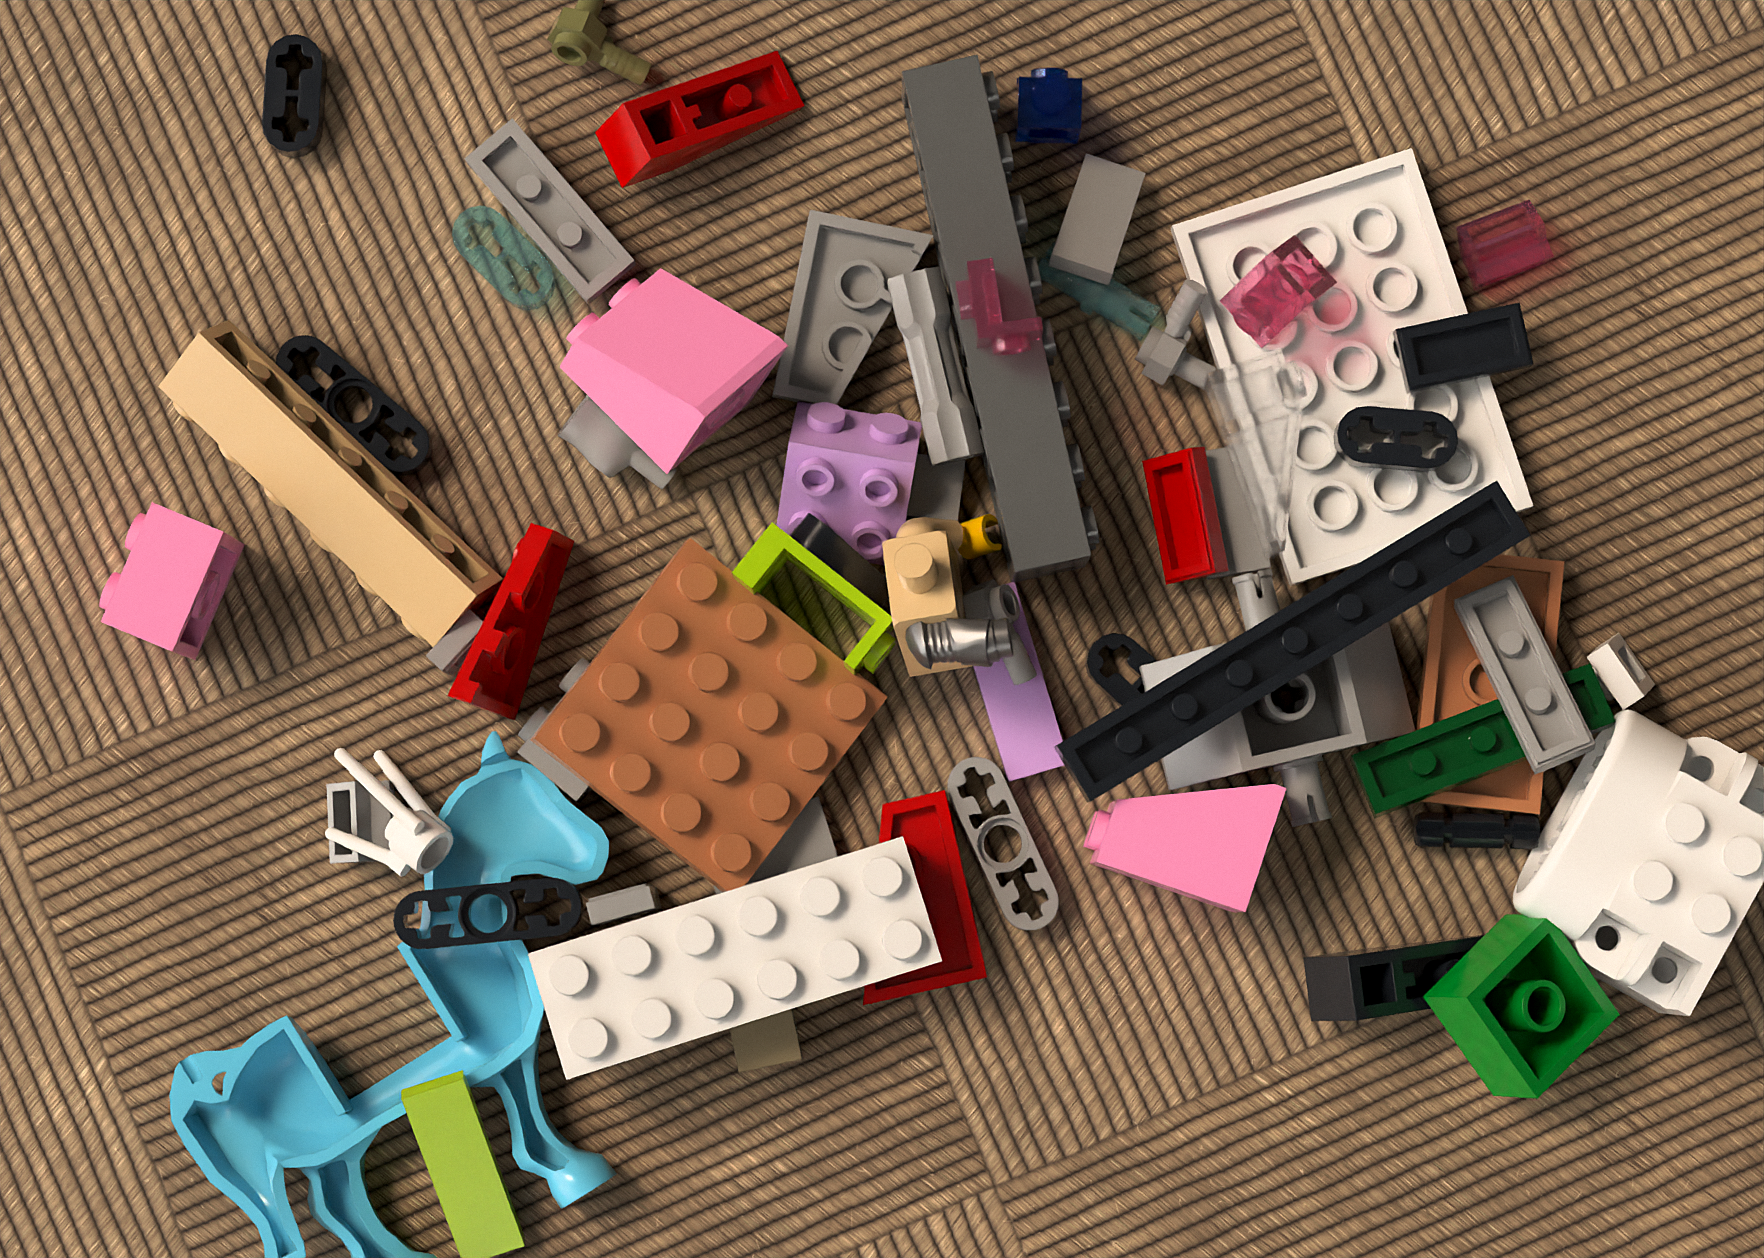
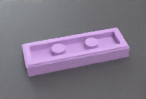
M1015 582L1006 584L1014 591L1020 608L1019 618L1014 621L1013 627L1020 635V639L1026 648L1037 676L1025 683L1014 685L1002 658L999 662H993L991 667L973 666L1007 782L1065 766L1054 748L1063 740Z

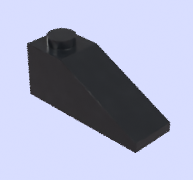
M1485 934L1303 957L1311 1021H1358L1431 1009L1423 996Z

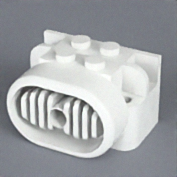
M1622 710L1614 715L1615 724L1598 734L1594 740L1596 743L1595 749L1585 754L1540 834L1538 847L1531 850L1514 889L1513 904L1519 913L1529 918H1547L1564 933L1594 977L1658 1013L1690 1016L1764 882V767L1758 764L1757 758L1746 752L1738 753L1717 740L1708 737L1683 739L1633 710Z

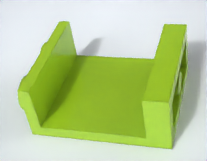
M771 522L732 571L734 579L754 595L756 592L761 594L788 560L871 626L844 660V667L854 676L863 667L873 674L896 645V638L890 634L894 629L891 615Z

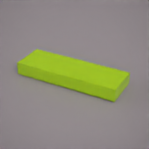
M461 1070L402 1089V1103L460 1257L490 1258L524 1247V1233L464 1071Z

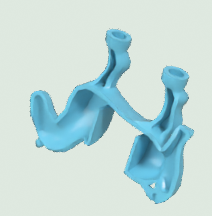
M492 731L486 739L482 751L479 772L477 775L459 784L456 790L449 796L438 815V818L451 827L453 845L445 859L435 869L424 874L425 890L502 883L511 882V876L537 873L552 878L564 879L577 885L597 880L603 873L609 855V840L602 827L571 804L548 777L532 764L511 759L498 733ZM492 894L479 897L471 908L473 924L477 929L486 933L499 930L507 919V908L503 900ZM460 896L449 898L453 911L432 912L428 908V902L423 901L421 925L419 928L422 939L431 937V927L442 924H455L452 934L454 938L464 936V931L458 919ZM522 940L434 949H416L401 942L397 948L452 1036L349 1100L326 1061L305 1031L293 1018L287 1015L264 1027L250 1037L241 1047L224 1051H204L192 1054L178 1063L174 1071L169 1095L171 1122L184 1146L209 1182L235 1202L257 1226L264 1245L265 1258L306 1257L305 1242L286 1195L284 1168H297L309 1179L307 1200L310 1214L325 1229L342 1240L350 1252L351 1258H437L434 1254L414 1251L409 1245L394 1235L379 1218L370 1199L364 1173L366 1150L382 1126L406 1114L401 1100L402 1089L461 1070L464 1071L470 1088L494 1087L499 1093L509 1121L512 1155L520 1169L547 1179L551 1194L561 1209L617 1174L602 1154L578 1149L564 1138L551 1123L545 1110L538 1069L539 1040L545 1009L529 960L528 951ZM226 1072L223 1078V1094H220L216 1091L212 1082L217 1074Z

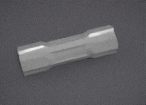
M940 267L925 268L887 279L897 326L903 336L920 406V422L931 467L983 455L984 449L974 407L968 398L951 328V312Z

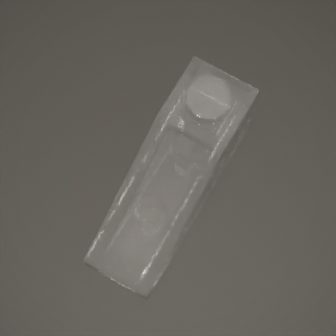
M1281 348L1210 372L1203 380L1205 391L1266 561L1279 557L1285 551L1302 414L1299 399L1307 396L1305 383L1297 363L1294 360L1286 363Z

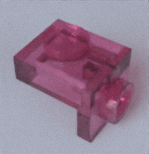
M993 258L967 261L966 280L955 281L960 320L973 319L977 349L991 347L993 356L1013 355L1031 350L1030 341L1038 340L1042 337V318L1035 317L1002 322Z

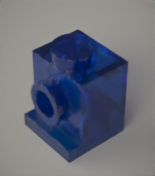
M1037 68L1031 70V77L1017 78L1015 142L1078 144L1082 118V78H1068L1069 72L1060 68Z

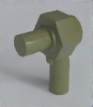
M578 0L575 9L564 7L556 18L547 38L552 44L551 50L554 56L560 61L573 66H581L587 61L593 60L607 70L613 71L615 74L621 75V77L641 86L649 72L651 63L615 46L613 39L606 35L608 29L598 20L605 0Z

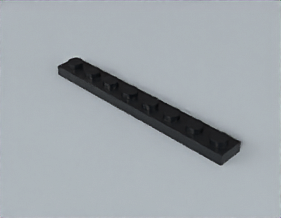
M1496 480L1054 746L1086 802H1091L1531 535Z

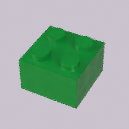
M1523 914L1504 915L1423 996L1491 1094L1502 1097L1538 1099L1620 1015L1564 933L1547 918H1529Z

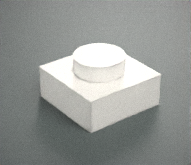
M1620 633L1599 645L1587 656V659L1593 666L1592 668L1605 698L1609 701L1615 698L1623 710L1643 698L1655 685Z

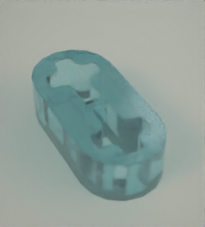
M480 205L470 207L458 216L452 231L455 247L463 259L498 294L515 308L527 311L538 309L549 301L554 293L556 284L551 266L545 257L499 212L491 207ZM491 222L495 224L496 227L491 234L503 251L495 257L482 245L476 246L473 250L469 249L467 246L471 243L472 237L468 229L471 225L477 223L480 227L485 228ZM511 259L527 272L535 266L541 269L536 276L541 286L537 292L532 294L529 290L523 289L515 294L511 291L515 287L516 281L512 273L505 267Z

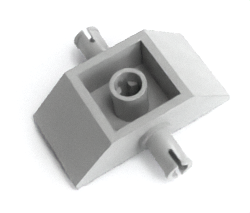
M1272 569L1257 571V574H1252L1251 572L1232 578L1233 585L1236 587L1246 631L1280 611L1272 579ZM1389 622L1281 686L1282 691L1292 690L1295 696V702L1286 706V713L1282 712L1280 706H1274L1271 700V693L1162 758L1169 791L1273 767L1274 772H1281L1283 785L1286 788L1285 793L1291 813L1292 827L1332 818L1317 762L1323 761L1322 755L1397 738L1415 731ZM1225 643L1140 666L1139 669L1145 692Z

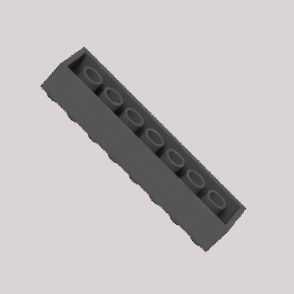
M978 55L902 71V103L951 312L952 325L968 396L974 407L984 449L982 458L995 515L998 520V529L1010 582L1016 583L1084 568L1091 557L1090 551L1095 550L1096 544L1099 543L1098 529L1092 506L1080 508L1076 489L1082 488L1081 481H1085L1084 468L1078 444L1066 445L1062 428L1068 426L1067 419L1071 418L1070 407L1064 382L1052 383L1048 366L1054 365L1053 357L1057 356L1056 345L1049 318L1038 320L1034 305L1040 304L1039 295L1043 294L1042 284L1035 256L1024 258L1021 244L1026 243L1025 233L1028 232V223L1021 195L1009 196L1007 183L1012 182L1011 171L1014 170V161L1007 133L996 135L993 123L999 121L997 109H1000V100L993 71L981 73Z

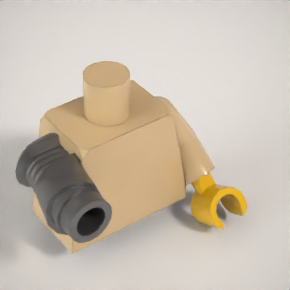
M986 514L963 523L952 519L913 518L901 525L896 538L882 542L893 627L910 677L971 666L991 667L993 662H999L1001 658L1014 656L1008 619H966L962 600L963 591L956 550L968 560L1000 550L1002 544H993L988 539L985 528L998 524L995 516Z

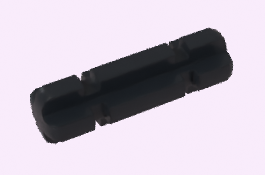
M1422 812L1415 815L1413 837L1415 845L1419 847H1443V843H1449L1451 848L1501 849L1504 844H1509L1510 849H1534L1538 847L1540 840V824L1537 816L1529 814L1510 815L1509 819H1504L1503 814L1450 813L1449 817H1444L1443 813Z

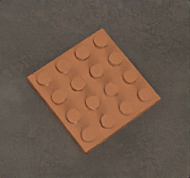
M689 538L683 543L530 740L720 891L726 892L747 884L888 696L858 672L854 676L844 667L842 659L760 593L756 592L755 595L734 579L729 568L693 539Z

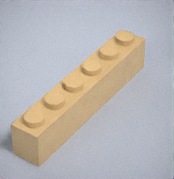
M230 320L199 332L158 386L173 400V405L181 416L193 423H197L218 443L221 453L229 461L242 466L264 487L266 495L273 503L289 510L310 530V535L317 545L328 552L334 553L355 573L357 581L366 591L382 598L401 616L403 625L410 633L426 640L432 647L445 636L469 609L475 613L502 581L503 578Z

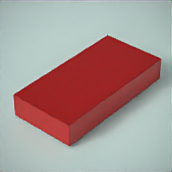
M1191 447L1142 461L1166 585L1183 583L1229 571L1205 447Z

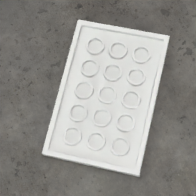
M1412 148L1172 225L1171 233L1186 278L1200 283L1207 289V294L1197 311L1241 442L1245 446L1254 473L1256 487L1290 586L1357 565L1496 480L1517 513L1533 507L1489 376L1406 393L1393 331L1398 328L1468 314ZM1372 406L1433 411L1443 414L1453 423L1457 430L1458 444L1455 454L1445 465L1434 471L1418 472L1351 465L1339 456L1334 446L1333 436L1336 425L1347 412L1356 407ZM1360 420L1355 430L1347 431V440L1356 441L1358 443V452L1367 453L1373 443H1390V434L1371 432L1369 421ZM1424 425L1422 432L1416 436L1401 435L1400 444L1420 446L1422 457L1430 459L1435 449L1444 447L1443 439L1433 436V426Z

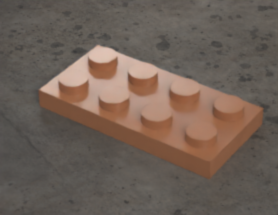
M1499 554L1430 596L1416 730L1498 699L1454 609L1455 599L1513 575L1555 660L1565 561ZM1525 760L1419 802L1538 815L1540 814L1544 771L1535 775L1528 760Z

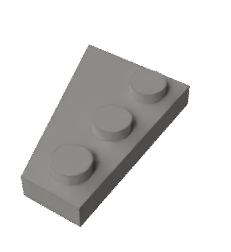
M815 210L809 211L783 340L788 347L779 360L773 398L811 404L828 402L837 405L893 307L887 279L913 272L933 235Z

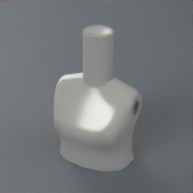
M588 395L575 409L557 435L573 445L590 464L609 478L616 476L631 466L662 490L676 472L674 468L666 474Z

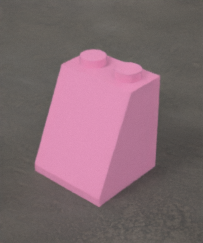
M660 268L642 284L636 278L627 282L610 300L609 306L612 309L601 318L594 312L583 318L566 338L572 346L561 363L560 368L668 474L750 403L788 345L776 334Z
M1276 784L1118 799L1109 804L1107 811L1098 809V811L1094 812L1083 847L1094 850L1090 861L1092 865L1234 913L1246 912L1286 788Z

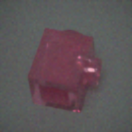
M1293 235L1266 255L1220 302L1232 314L1237 326L1243 332L1250 335L1263 348L1291 327L1337 281L1299 238Z

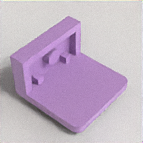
M798 401L788 443L777 526L790 535L802 519L810 513L831 528L869 563L885 566L882 542L896 538L899 528L906 522L922 429L921 422L906 420L893 413L875 415L846 410L828 402L811 404Z

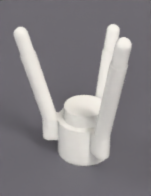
M338 748L334 753L335 758L394 815L385 829V838L390 841V850L333 827L326 830V837L348 849L386 864L401 877L405 876L411 868L420 874L429 873L445 859L453 845L451 827L433 813L404 774L383 750H377L374 753V759L411 808H407L345 749Z

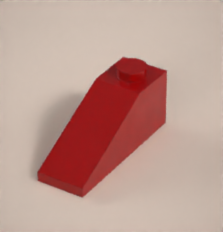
M774 51L624 102L600 126L595 134L621 187L625 188L684 166L800 111L805 105L778 51Z

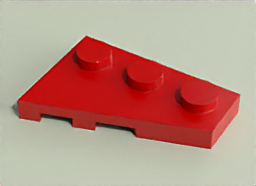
M533 523L530 524L525 536L520 539L515 547L512 563L447 695L448 697L511 720L516 719L574 540L553 529Z
M946 790L883 804L879 844L903 836L942 961L865 985L863 1005L989 977Z

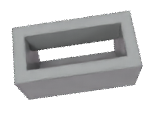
M359 781L326 784L328 828H336L390 850V841L385 838V829L394 815ZM380 781L395 796L394 785L391 781ZM329 840L330 864L379 862Z

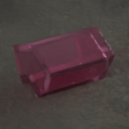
M1530 199L1456 227L1460 255L1474 290L1548 263L1554 257L1546 237L1545 223Z

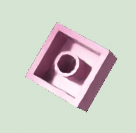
M152 502L147 515L140 512L130 526L125 541V548L131 550L122 573H112L103 589L99 607L105 609V613L101 622L196 660L245 544L221 530Z

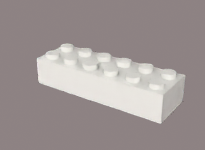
M903 836L528 953L566 1080L942 961Z

